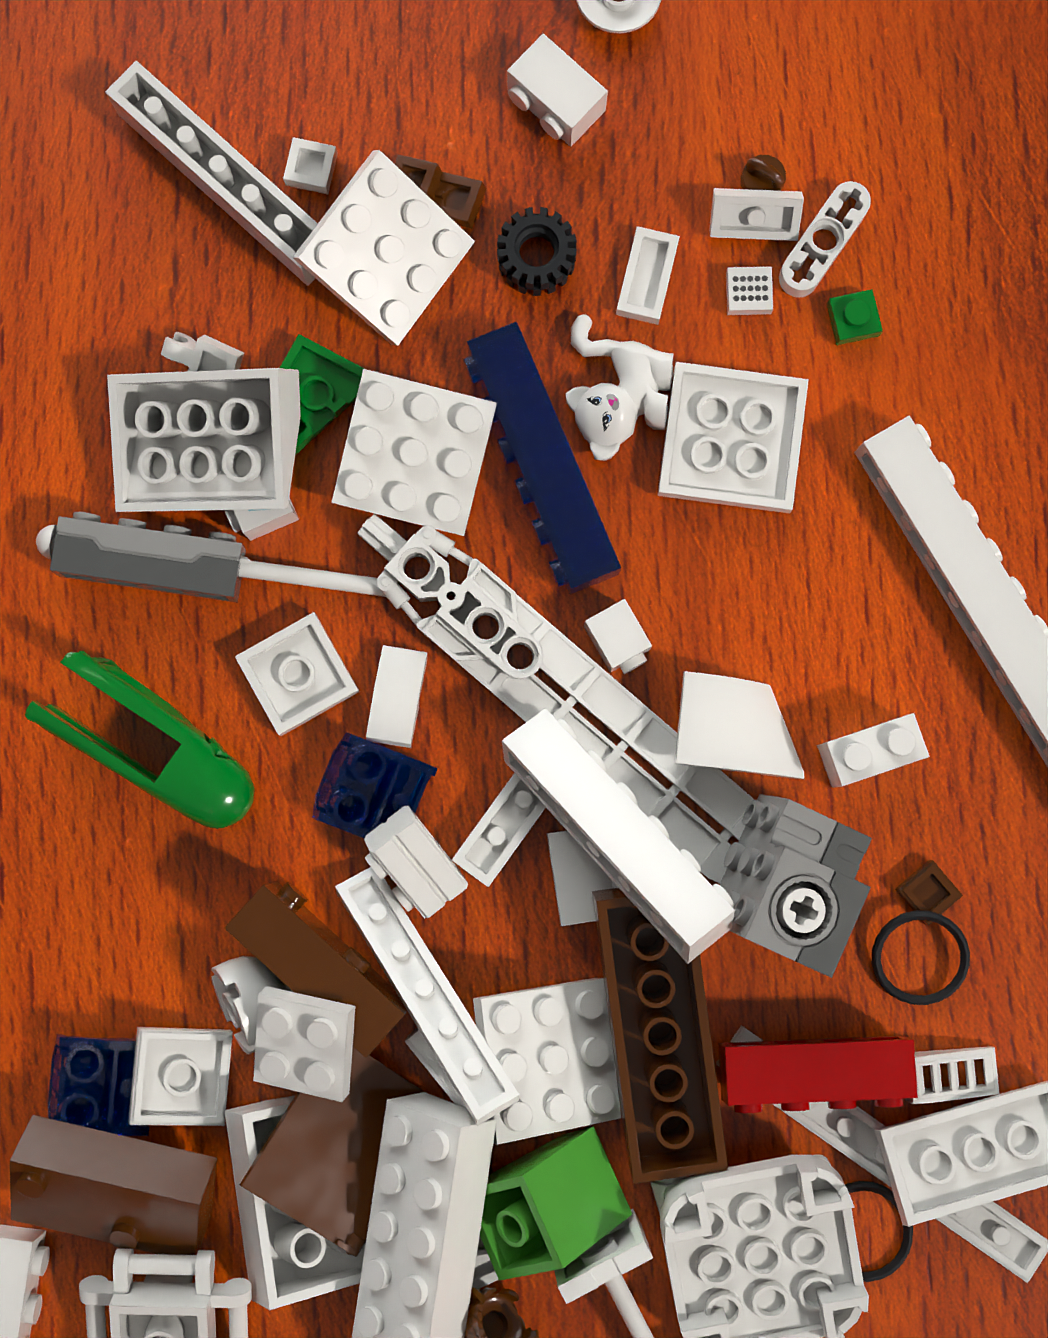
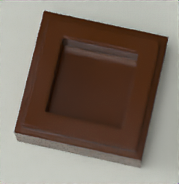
M928 860L895 889L913 911H931L938 914L945 912L963 896L933 860ZM922 920L926 925L932 923V921Z

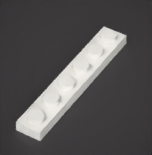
M369 867L335 886L338 897L477 1126L519 1101V1093L385 879H380L373 869Z

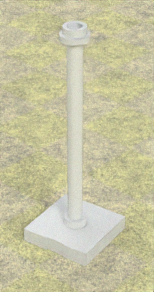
M631 1209L632 1215L565 1268L554 1271L557 1287L566 1304L605 1283L633 1338H654L622 1276L624 1273L653 1259L642 1225L634 1209Z

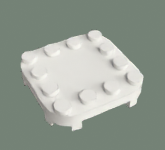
M819 1154L788 1155L728 1167L727 1171L692 1175L681 1181L669 1184L665 1189V1200L660 1208V1228L676 1315L683 1338H845L844 1333L857 1323L862 1311L868 1312L869 1294L863 1282L852 1208L855 1207L840 1174L831 1166L825 1156Z

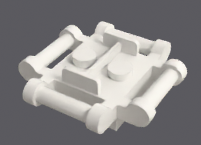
M118 1248L115 1251L113 1260V1281H108L102 1275H91L79 1283L80 1301L85 1304L87 1338H107L105 1306H109L111 1338H216L215 1308H228L229 1338H248L247 1305L252 1300L251 1283L245 1278H233L225 1283H214V1250H198L197 1255L134 1254L133 1249ZM133 1274H146L144 1282H133ZM193 1275H195V1283H192Z

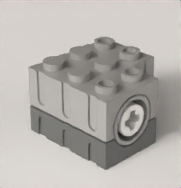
M759 794L758 799L751 801L744 813L742 823L745 825L739 842H734L730 846L724 860V867L727 869L720 886L730 895L734 903L733 908L735 909L733 925L729 931L832 978L871 888L855 880V877L872 838L790 799Z

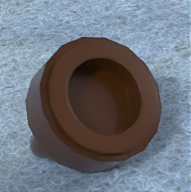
M758 155L750 158L741 175V187L748 190L781 191L786 181V171L783 164L777 158L770 155Z

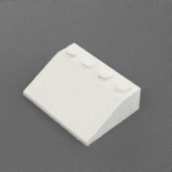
M263 368L107 375L116 512L288 509L301 417L299 370Z
M295 1096L271 1099L225 1110L247 1275L252 1289V1301L268 1310L359 1284L366 1245L365 1243L357 1257L348 1255L342 1248L239 1185Z

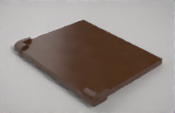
M353 1047L348 1096L343 1102L297 1092L239 1185L342 1248L346 1254L357 1257L367 1238L387 1099L425 1091L370 1055L365 1058Z

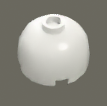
M242 956L212 967L211 971L215 975L211 977L216 996L227 1022L232 1021L236 1028L240 1027L242 1030L234 1034V1037L242 1050L250 1054L255 1052L258 993L266 986L293 991L256 957Z

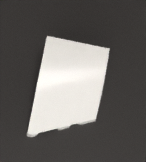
M687 671L683 673L675 764L804 779V770L770 685L712 674Z

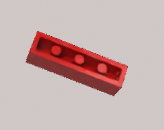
M902 1035L718 1043L721 1100L728 1106L734 1105V1112L759 1113L763 1111V1104H781V1110L806 1111L810 1110L809 1102H828V1108L854 1109L857 1107L856 1100H874L876 1107L903 1106L904 1098H918L914 1040Z

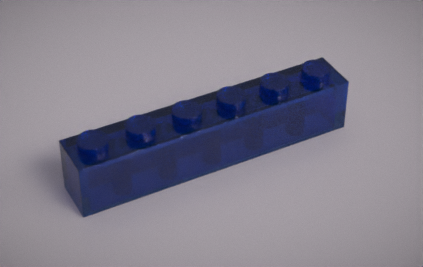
M517 321L467 341L469 356L463 359L466 371L472 384L480 381L486 397L481 399L497 403L492 423L497 421L503 435L502 438L497 439V443L505 463L514 462L520 478L514 480V484L523 505L531 503L537 519L532 520L531 524L539 544L542 546L548 543L554 556V560L548 562L557 586L566 585L571 595L619 575L621 565Z

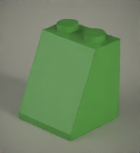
M594 1126L563 1134L488 1175L480 1238L499 1280L563 1269L632 1215V1211Z

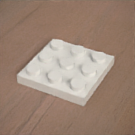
M373 150L293 256V259L391 345L398 346L475 241L380 150Z
M676 362L657 496L791 513L794 503L809 379Z
M363 369L332 503L422 526L429 525L434 529L464 536L497 403Z
M591 978L473 998L476 1026L519 1093V1101L492 1117L497 1119L493 1144H503L621 1118L603 978Z

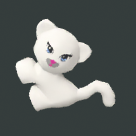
M583 314L577 316L571 327V345L583 357H611L620 383L618 386L612 383H600L591 388L586 386L575 387L565 393L566 403L575 413V421L583 437L590 443L594 459L606 461L619 451L620 444L633 435L639 415L645 414L646 424L653 430H665L668 415V395L658 393V390H671L674 353L654 350L636 341L619 342L604 339L592 342L587 337L593 322L589 316Z

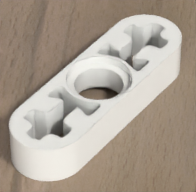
M849 181L836 187L785 260L779 273V283L788 295L805 297L811 294L864 219L871 205V197L868 190L860 183ZM849 197L854 198L857 201L855 207L847 213L842 223L835 219L843 205V201H847ZM821 229L831 231L836 237V246L830 250L818 248L813 242V234ZM807 256H809L814 262L806 275L807 279L803 278L797 283L792 279L794 276L793 270L798 271Z

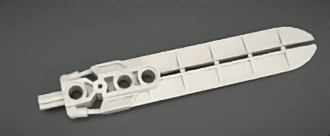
M376 514L367 519L357 534L389 561L384 567L385 570L377 578V586L396 609L401 607L424 635L525 722L532 719L545 708L556 720L564 719L575 732L576 741L586 752L589 750L594 751L601 758L606 766V773L616 784L619 782L624 783L633 792L637 799V806L647 817L653 815L660 820L669 834L668 839L679 851L685 849L690 852L700 865L701 873L720 884L727 869L724 867L725 856L731 846L727 841L732 835L737 840L740 839L745 825L742 823L744 813L750 802L754 799L721 770H718V768L675 764L677 732L519 597L514 590L484 564L454 547L456 542L429 525L423 526L406 541ZM436 552L445 557L450 554L469 566L467 578L461 585L451 582L449 563ZM423 557L430 563V571L424 578L418 580L411 579L405 574V565L411 558ZM401 586L420 602L439 601L441 608L435 615L422 619L409 604L410 597ZM453 595L455 599L449 600L448 597ZM483 615L495 618L499 626L497 634L487 640L477 637L472 629L474 621ZM518 644L528 647L533 655L531 665L525 669H515L507 660V652L511 647ZM539 668L570 694L566 701L534 675ZM577 701L622 739L617 746L572 708ZM630 746L673 785L667 790L624 751ZM682 791L724 828L723 831L718 834L675 796Z

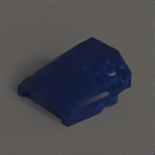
M346 732L334 749L316 792L312 818L365 839L368 833L381 823H386L387 819L403 806H409L416 813L430 777L435 776L438 768Z
M57 1034L51 1061L47 1101L48 1118L122 1136H149V1125H130L128 1122L136 1038H91Z

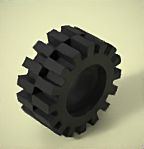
M533 207L525 208V215L522 217L518 212L511 216V223L505 222L501 227L502 234L498 235L497 258L502 276L506 275V281L511 287L515 284L518 285V292L526 294L527 289L533 290V296H541V290L547 289L548 294L555 292L556 285L564 286L567 283L568 275H572L574 271L577 241L575 234L572 235V226L568 221L563 224L562 215L556 211L553 216H549L548 208L540 207V214H533ZM533 237H541L549 241L554 249L552 259L547 264L538 267L525 263L519 251L526 240Z

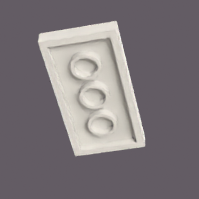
M1048 1081L875 1130L902 1225L908 1227L1048 1185Z

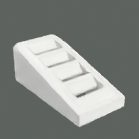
M995 1047L915 1052L918 1098H905V1100L911 1104H923L999 1094ZM975 1059H983L985 1084H976ZM964 1061L967 1085L959 1086L957 1062ZM947 1063L948 1087H942L940 1064ZM930 1065L932 1088L924 1087L923 1066Z

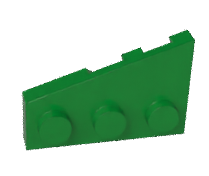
M298 334L280 368L299 370L301 417L295 455L356 401L362 372L365 369Z

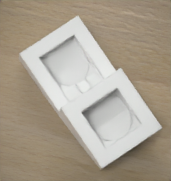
M383 645L372 697L366 741L411 748L427 664V652Z

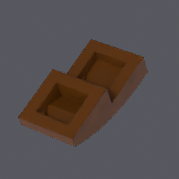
M398 154L395 165L459 226L472 229L486 192L483 182L442 172L437 163Z

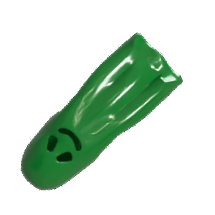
M85 651L68 652L60 663L181 743L159 776L56 705L48 704L44 706L39 702L32 701L25 711V717L28 720L37 723L49 733L129 780L149 795L205 827L219 829L233 825L243 819L252 807L255 787L249 772L235 758L230 756L213 737L210 739L204 732L196 728L180 711L124 672L111 659L91 657Z

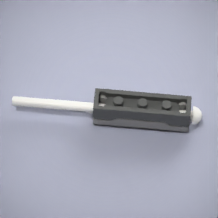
M74 512L73 518L59 516L57 525L44 527L36 538L38 551L44 557L51 559L50 571L64 578L238 603L242 577L386 597L378 588L377 578L252 561L245 557L246 549L242 543L236 542V536L227 533L209 532V538L191 536L192 530L185 527L165 525L162 532L146 529V523L138 520L120 518L118 525L101 523V516L95 514Z

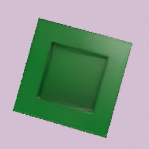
M873 289L833 297L828 300L827 308L836 345L879 337L883 332Z

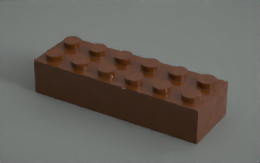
M620 888L592 891L627 1159L633 1183L727 1171L728 1165L700 955L687 964Z

